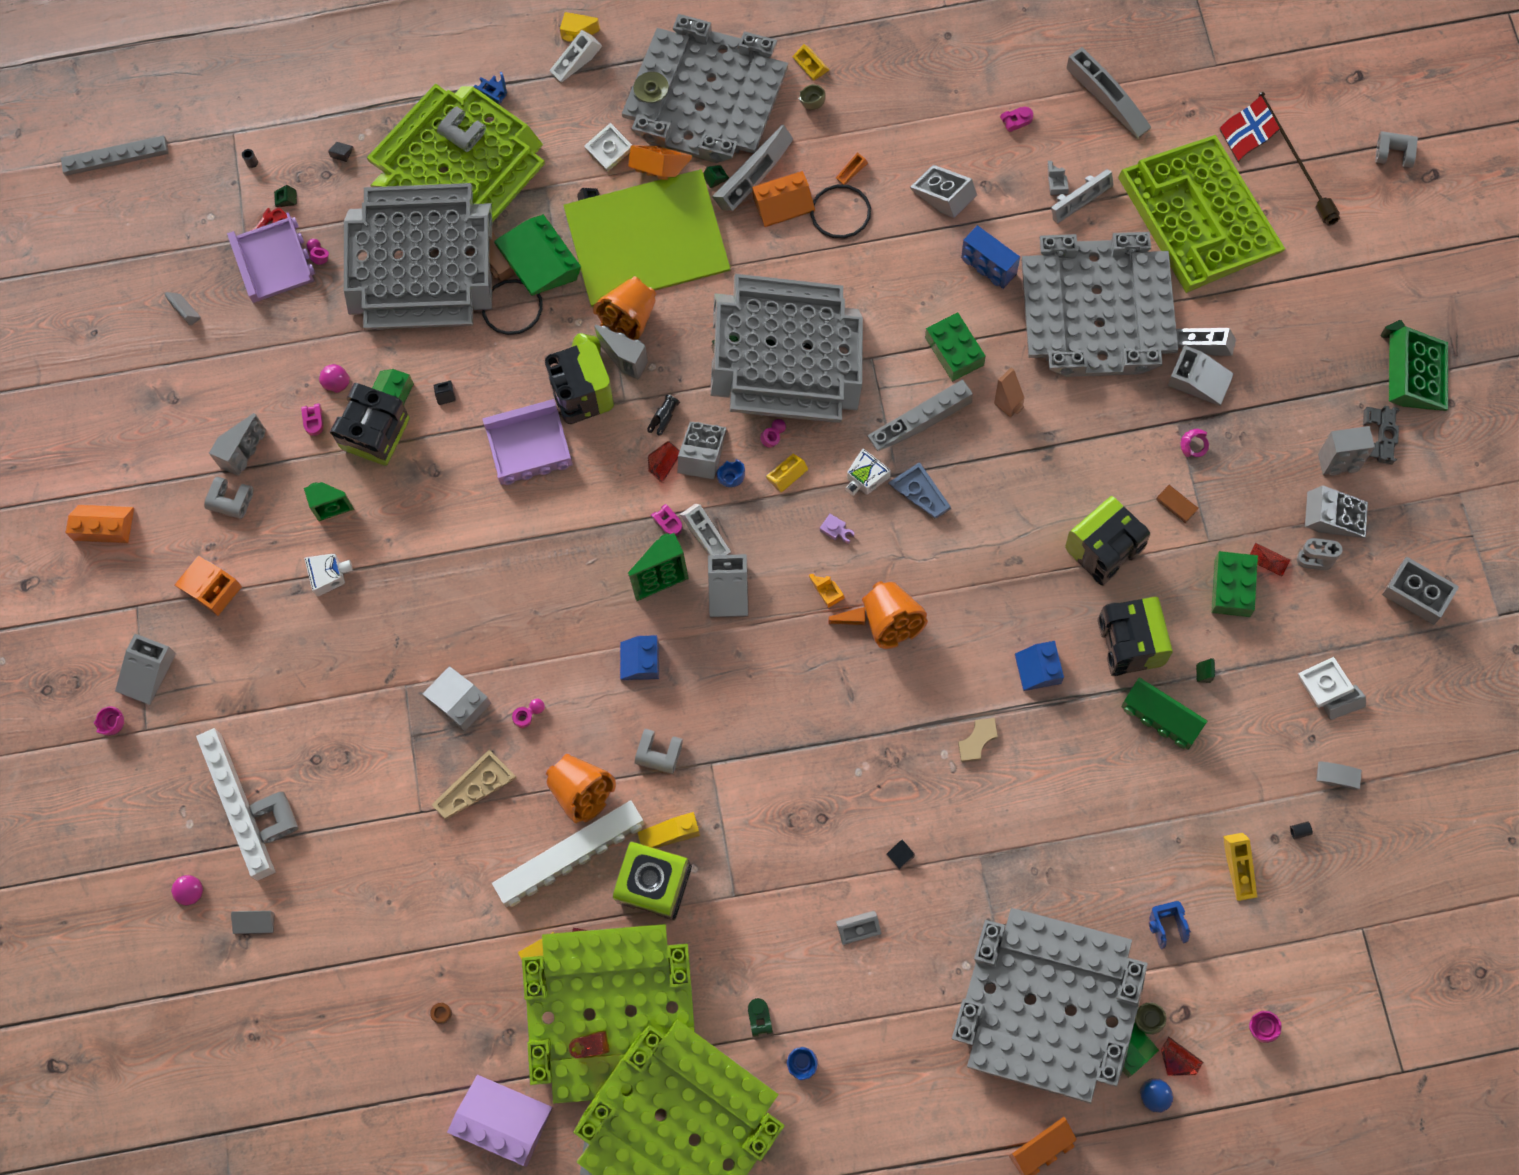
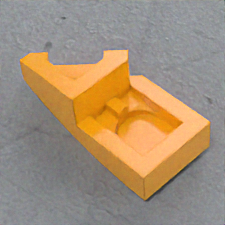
M815 574L809 575L811 582L828 608L845 599L844 594L837 584L831 580V577L826 576L823 578L817 577Z

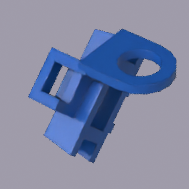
M500 72L501 80L499 82L496 81V76H493L490 81L481 77V84L473 86L497 104H500L507 96L503 72Z

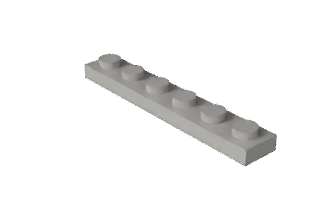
M163 135L61 157L62 171L65 176L169 154L167 140Z

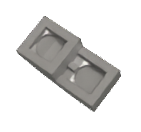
M1320 761L1318 762L1316 781L1331 786L1340 785L1357 790L1360 789L1362 770Z

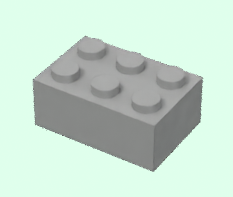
M1370 426L1331 431L1318 453L1323 475L1330 474L1334 476L1347 471L1355 473L1362 468L1375 448Z
M1406 556L1382 595L1435 625L1442 617L1459 586Z

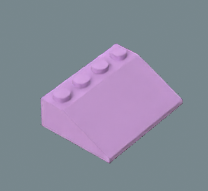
M477 1075L456 1111L447 1133L527 1167L553 1107Z

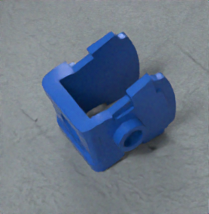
M1179 901L1152 908L1149 917V927L1151 933H1155L1160 949H1164L1167 944L1165 931L1159 920L1162 918L1174 916L1183 944L1189 941V933L1191 931L1187 920L1183 916L1185 915V910Z

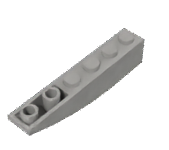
M1083 47L1069 56L1066 69L1137 139L1151 129L1150 124L1127 93Z
M781 125L712 196L722 210L733 211L752 192V187L757 186L784 154L793 140V137L784 125Z
M962 379L868 435V438L877 451L890 447L926 430L971 404L973 393Z

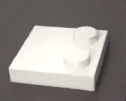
M610 123L585 145V148L608 172L630 153V146L632 144Z
M1334 657L1298 673L1300 681L1318 708L1354 692L1353 685Z

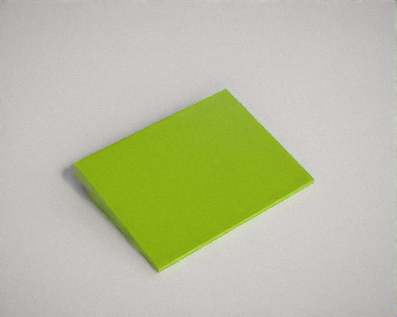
M1216 135L1141 159L1137 165L1122 169L1118 179L1161 251L1169 252L1170 267L1185 293L1285 250V247Z
M702 169L680 174L676 177H668V180L661 179L563 205L591 307H594L601 297L633 277H638L647 287L656 291L731 271Z

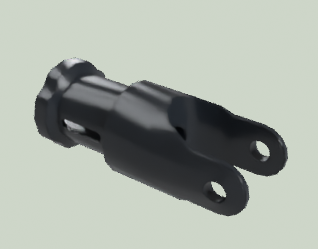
M668 394L665 396V401L661 408L657 409L647 428L648 433H652L655 427L660 424L657 429V435L661 436L673 417L674 409L680 404L678 399Z

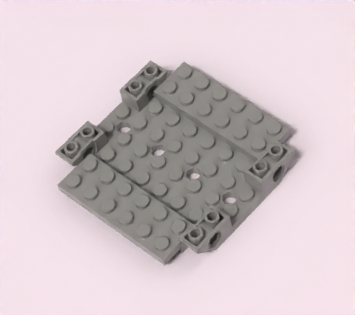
M678 14L673 26L675 32L660 28L656 29L637 75L638 77L646 72L662 74L667 79L669 85L667 95L658 102L646 103L636 97L632 87L622 111V117L634 120L632 131L648 144L692 155V157L718 163L731 159L734 152L739 153L740 150L755 153L788 69L787 62L768 58L772 56L777 40L745 31L742 38L733 37L712 31L711 22ZM720 49L727 50V52L724 54H721L718 51ZM710 77L716 78V80L713 82L707 81V79ZM698 106L705 107L702 111L696 110ZM686 135L693 136L690 140L684 139Z
M471 183L364 187L362 209H349L344 220V295L348 314H363V328L365 330L473 326V308L474 310L492 309V273L489 270V239H492V204H473V186ZM469 248L475 249L473 256L466 255V251ZM432 250H439V255L437 257H430V253ZM397 251L403 252V256L400 259L394 258V254ZM366 252L367 258L359 260L358 256L360 253Z
M1150 232L1113 233L1111 240L1077 241L1076 234L1043 235L1039 237L1040 251L1043 255L1022 256L1028 358H1046V361H1049V369L1065 377L1136 375L1162 366L1161 354L1178 352L1169 252H1147L1151 250ZM1096 256L1099 260L1092 262L1089 257ZM1098 288L1101 290V293L1094 294L1092 289ZM1096 321H1102L1104 323V326L1097 327L1094 323ZM1104 354L1107 356V359L1104 361L1099 360L1097 355Z
M735 274L733 295L714 294L713 328H715V344L711 367L710 396L730 397V412L840 423L842 421V409L857 411L862 388L863 317L859 309L845 308L842 285ZM734 335L739 341L732 342L729 336ZM766 340H773L775 342V345L769 346L766 343ZM808 343L812 349L806 350L802 344ZM845 347L848 350V353H841L839 351V348Z
M1014 908L1010 910L1006 928L1003 924L985 920L974 957L976 963L966 999L962 1000L952 1040L973 1045L967 1068L1090 1104L1098 1081L1117 1087L1123 1071L1148 965L1146 962L1128 958L1132 939ZM987 984H994L996 986V991L993 994L985 992ZM1027 995H1034L1036 997L1035 1004H1026L1025 997ZM1068 1006H1074L1077 1009V1013L1074 1016H1068L1065 1013V1009ZM1110 1017H1115L1118 1020V1025L1114 1028L1106 1025V1021Z

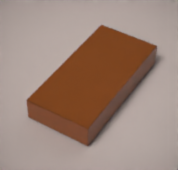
M1168 485L1156 498L1159 503L1185 524L1199 509L1171 485Z

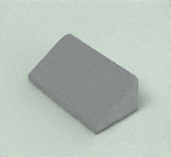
M164 293L169 303L189 325H193L201 318L181 294Z
M1353 685L1354 692L1323 706L1330 720L1366 707V696L1357 685Z
M232 911L233 934L273 933L275 913L272 911Z
M875 911L836 921L842 945L882 934Z

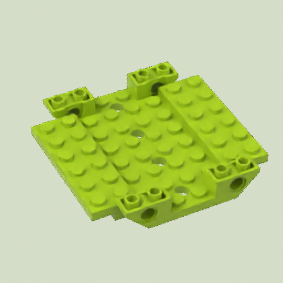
M435 83L368 155L367 160L384 172L375 179L371 187L471 183L473 186V204L491 203L493 223L545 165V160L536 155L543 146V143L526 123L473 86H461L454 94L449 89L446 91ZM454 107H459L465 111V117L458 125V128L464 132L476 121L486 126L484 135L468 152H465L437 132L439 124ZM487 117L494 118L490 123L485 122ZM441 167L449 168L445 173L439 171Z
M666 924L542 934L543 956L522 957L524 1000H526L529 1035L527 1046L530 1085L548 1084L552 1080L553 1104L593 1100L631 1045L649 1025L666 1036L675 1021L679 1020L695 1032L688 944L668 945ZM670 1001L676 1002L678 1004L677 1012H668L666 1009L667 1003ZM628 1005H634L637 1008L635 1016L630 1017L625 1013V1008ZM592 1008L595 1011L596 1016L593 1020H587L584 1017L586 1009ZM545 1012L553 1013L554 1021L552 1023L544 1022L543 1014ZM627 1083L621 1087L622 1095L628 1096L632 1093L631 1084Z
M676 1020L666 1036L649 1025L631 1045L585 1110L573 1133L589 1144L577 1163L593 1175H748L756 1161L763 1159L785 1126L767 1113L779 1094L681 1021ZM627 1083L631 1084L632 1093L628 1096L622 1095L621 1087ZM658 1109L666 1111V1117L662 1121H658L655 1118V1112ZM692 1134H698L700 1137L699 1143L695 1146L689 1144V1137ZM730 1158L734 1164L731 1170L726 1171L723 1169L722 1164L725 1159Z

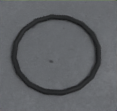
M837 184L826 187L819 192L813 200L814 205L818 198L829 190L836 188L853 190L865 200L868 208L867 218L863 225L855 232L846 235H835L824 231L817 224L814 211L810 212L813 225L822 234L831 238L845 239L855 236L865 229L871 217V206L868 198L859 189L850 185Z
M519 279L504 280L495 284L492 287V292L507 283H523ZM540 293L536 294L539 299V311L536 318L529 326L518 331H504L496 328L489 322L485 310H482V316L486 324L498 333L505 335L521 334L531 329L540 319L543 311L542 297Z

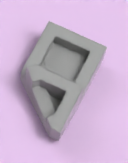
M1048 161L1050 195L1068 194L1069 189L1065 169L1062 167L1059 169L1053 165L1052 161Z

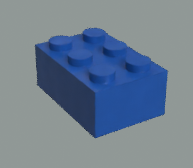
M978 225L963 240L962 260L967 265L976 268L979 274L988 277L994 285L1004 289L1017 275L1020 256Z

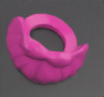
M1197 428L1189 430L1182 436L1180 446L1186 457H1201L1207 453L1209 449V442L1206 438L1207 432ZM1193 437L1200 438L1204 443L1203 449L1198 453L1193 452L1189 446Z

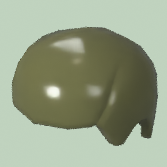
M812 84L800 91L799 100L806 109H819L825 102V90L819 85Z
M1145 1003L1138 1007L1135 1023L1143 1033L1154 1035L1165 1027L1166 1013L1156 1003Z

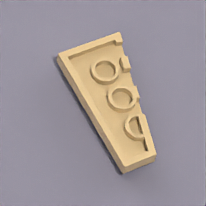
M488 750L432 806L447 820L517 779V777Z

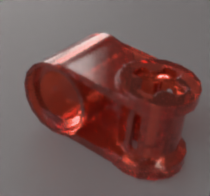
M606 1031L573 1039L569 1044L570 1054L574 1058H583L609 1053L610 1049ZM579 1042L580 1046L584 1045V1048L581 1049V1053H577L576 1050H572V1048L575 1047V1043Z

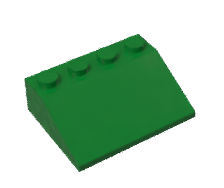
M544 214L524 221L494 241L531 296L577 281L581 265Z
M1407 326L1390 334L1389 402L1402 407L1439 411L1448 410V342Z
M675 533L662 535L628 572L636 601L689 579L684 552Z

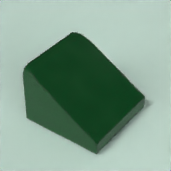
M721 165L706 167L703 173L709 188H713L729 179Z
M285 185L274 191L275 207L297 204L296 189Z
M1398 320L1387 325L1380 336L1382 338H1390L1391 333L1405 327V324L1402 320Z
M1214 658L1199 662L1196 665V681L1211 683L1215 678Z

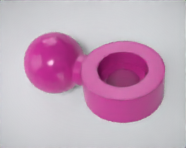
M310 239L306 245L308 251H310V260L318 265L326 263L329 252L321 248L319 240Z
M782 419L774 420L771 428H767L761 433L760 440L764 446L772 448L779 443V434L783 433L786 429V423Z
M533 699L529 704V708L519 707L515 709L512 714L513 723L519 728L529 726L532 722V715L540 714L544 711V702L541 699ZM525 716L526 719L524 721H520L519 717Z

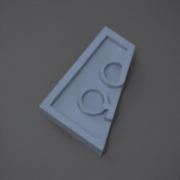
M920 462L888 482L892 488L934 519L951 509V506Z

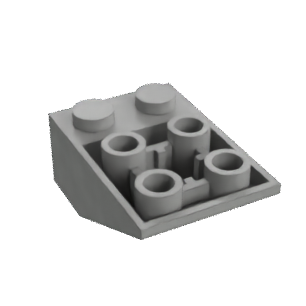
M595 324L596 335L604 351L622 373L639 380L648 363L645 345L639 340L629 339L623 333L617 334L606 326Z
M1184 345L1168 386L1221 406L1234 373L1205 353Z
M253 413L219 436L209 454L220 468L239 476L241 471L245 470L250 456L255 453L256 446L259 440L263 439L266 429L257 415Z
M690 421L678 455L677 473L714 479L719 465L726 427Z
M1320 486L1307 492L1305 527L1321 533L1365 538L1368 502L1326 486Z
M747 554L708 555L710 617L748 616Z
M134 634L125 652L115 692L150 705L176 653L169 646Z

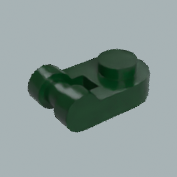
M760 998L753 999L748 1005L752 1036L758 1037L762 1033H767V1035L773 1034L767 1003ZM764 1019L765 1025L757 1026L756 1021Z

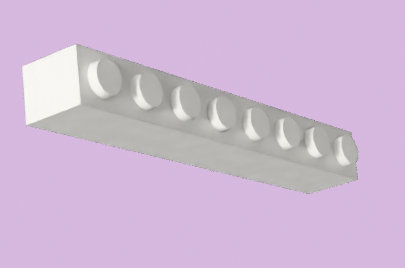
M213 728L197 735L200 748L250 876L258 881L276 873L266 846L261 839L259 828L255 818L252 816L249 803L221 733Z
M630 800L494 881L492 885L506 907L509 905L513 907L520 903V899L524 896H532L538 892L539 887L544 884L548 886L555 882V878L559 875H567L573 871L574 866L587 863L594 854L604 853L609 845L622 842L625 839L624 836L629 833H637L642 829L644 821Z

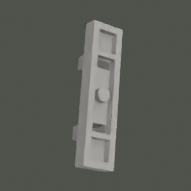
M1106 169L1096 177L1089 175L1085 178L1086 184L1067 197L1063 194L1058 196V203L1051 207L1053 220L1058 224L1114 186L1112 172Z

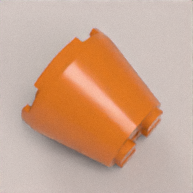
M633 277L601 297L594 305L593 312L600 319V326H606L617 334L623 333L631 340H638L643 334L655 305L656 292L642 283L638 277Z
M877 582L873 585V589L862 598L873 638L880 648L891 649L898 647V643L907 638L912 640L928 623L925 609L895 582Z
M565 754L555 766L549 767L546 772L548 788L568 818L576 824L580 821L586 823L595 818L606 807L605 801L610 792L615 791L616 780L608 771L570 754Z

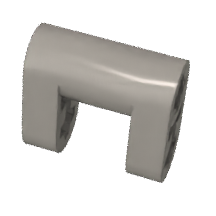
M454 107L439 124L437 132L465 152H468L484 135L486 126L476 121L464 132L458 128V125L463 121L465 111L459 107Z
M1380 131L1375 162L1385 164L1389 149L1404 151L1403 167L1413 168L1416 159L1418 137Z
M215 477L205 499V509L242 519L252 499L253 487L241 484L235 499H229L224 497L228 486L227 479Z
M1311 538L1306 541L1303 549L1297 555V563L1304 568L1329 570L1341 555L1342 546L1337 541ZM1311 544H1313L1314 548L1316 549H1311L1309 547ZM1304 555L1309 558L1308 562L1305 561V558H1302Z
M644 729L634 763L673 774L681 752L683 739L673 736L667 754L651 750L655 731Z
M285 792L272 794L253 803L249 807L253 817H259L273 811L277 824L260 832L263 843L273 842L298 830V825Z

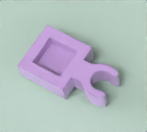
M832 514L828 515L820 527L822 533L834 540L839 536L847 544L850 543V540L845 536L851 535L854 537L852 530L844 529L846 523Z

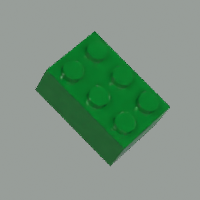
M958 312L926 328L925 339L952 382L984 366L986 355Z
M1223 551L1217 553L1214 560L1211 613L1251 617L1255 611L1258 555Z

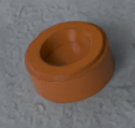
M437 1003L431 1008L430 1016L434 1022L445 1024L450 1020L452 1010L445 1003Z

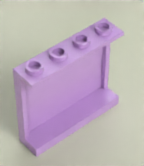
M289 212L286 213L288 218L237 236L234 231L227 233L248 296L253 303L314 282L313 275L315 271L312 264H308L307 259L310 257L307 249L302 247V243H304L301 233H297L298 223L295 217L292 218Z
M554 399L482 418L497 470V477L501 485H510L517 480H528L535 475H546L553 470H564L573 465Z

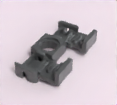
M1384 406L1382 409L1366 407L1364 409L1363 426L1371 424V422L1380 425L1378 441L1374 443L1375 448L1369 455V457L1378 458L1377 461L1380 463L1393 464L1397 461L1394 458V447L1398 444L1399 426H1396V414L1400 409L1397 407L1390 409V406ZM1384 431L1391 432L1393 438H1386L1384 435Z

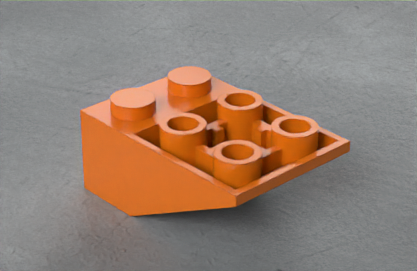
M200 556L194 560L174 584L217 616L242 588L234 577Z

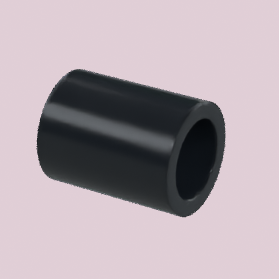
M245 149L242 152V158L247 167H256L258 160L253 150Z
M1309 821L1290 826V833L1294 840L1313 834Z

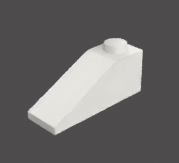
M581 30L549 71L560 82H563L592 60L602 45L591 34Z
M694 504L680 514L690 531L709 555H727L731 552L700 504Z

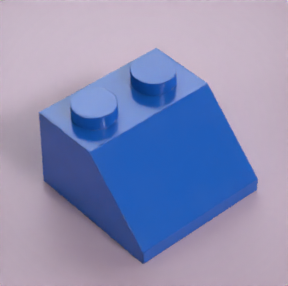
M657 635L636 636L620 642V680L659 679V640Z
M1055 641L1035 644L1015 653L1023 691L1062 684L1064 675Z

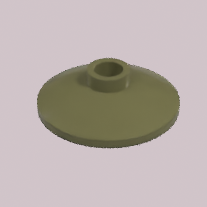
M646 72L637 77L633 89L639 100L646 103H655L667 95L669 85L667 79L662 74Z

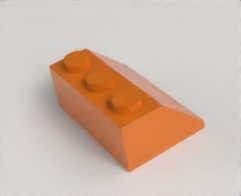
M631 145L628 167L635 168V172H646L648 176H657L658 179L668 180V177H676L692 159V155L660 146Z
M803 171L752 187L753 199L764 227L815 211L809 184Z
M78 505L68 515L65 533L73 541L128 543L134 507Z
M1062 1117L1010 1154L1009 1158L1021 1175H1036L1040 1172L1038 1167L1044 1163L1049 1166L1058 1159L1056 1155L1059 1152L1063 1151L1065 1154L1075 1147L1073 1142L1077 1139L1066 1118Z

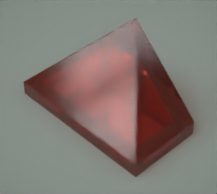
M670 441L665 442L648 455V472L663 483L677 461L680 450Z
M1257 543L1254 544L1250 555H1258L1257 565L1281 577L1284 575L1291 560Z
M1169 1036L1161 1048L1167 1076L1196 1075L1199 1072L1203 1061Z

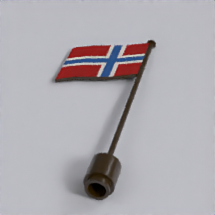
M1260 92L1258 98L1250 106L1229 118L1220 127V131L1234 157L1239 162L1247 153L1267 142L1280 130L1319 199L1315 209L1323 223H1326L1328 226L1337 223L1340 220V212L1331 198H1322L1267 102L1265 93Z

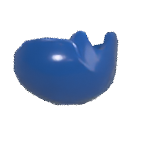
M738 459L735 462L726 461L716 472L718 482L729 488L740 485L745 478L744 464Z
M806 1047L795 1048L788 1055L787 1059L789 1073L798 1080L811 1078L818 1068L816 1054Z
M1151 1078L1143 1083L1140 1095L1142 1103L1152 1112L1160 1113L1170 1108L1173 1102V1093L1165 1081Z

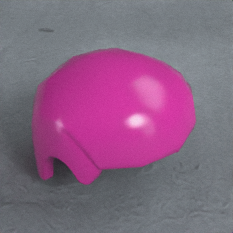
M331 364L325 366L320 372L319 382L327 391L331 390L339 393L347 387L350 377L343 367Z
M112 706L102 708L97 713L96 720L94 721V725L97 728L96 732L111 736L121 731L124 726L122 712Z
M183 875L173 883L171 893L177 903L188 906L195 904L201 898L203 886L196 877Z
M1260 1011L1252 1016L1249 1029L1253 1038L1259 1042L1270 1043L1280 1036L1282 1024L1274 1013Z

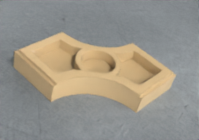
M995 718L975 720L973 733L967 739L958 742L961 762L981 760V751L985 744L998 737Z

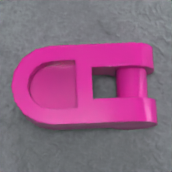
M1024 106L1010 112L1006 111L1000 115L1002 122L1006 123L1008 132H1012L1029 125L1033 120L1034 113L1031 108Z
M314 404L312 407H301L305 431L311 436L319 435L324 427L321 404Z
M664 504L660 511L651 514L652 519L666 534L675 533L678 536L682 532L681 520L667 504ZM667 515L668 518L663 520L662 518Z

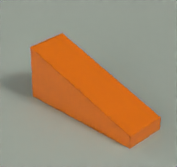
M857 152L836 176V179L845 185L868 164L867 160Z
M865 607L829 616L828 623L865 625Z

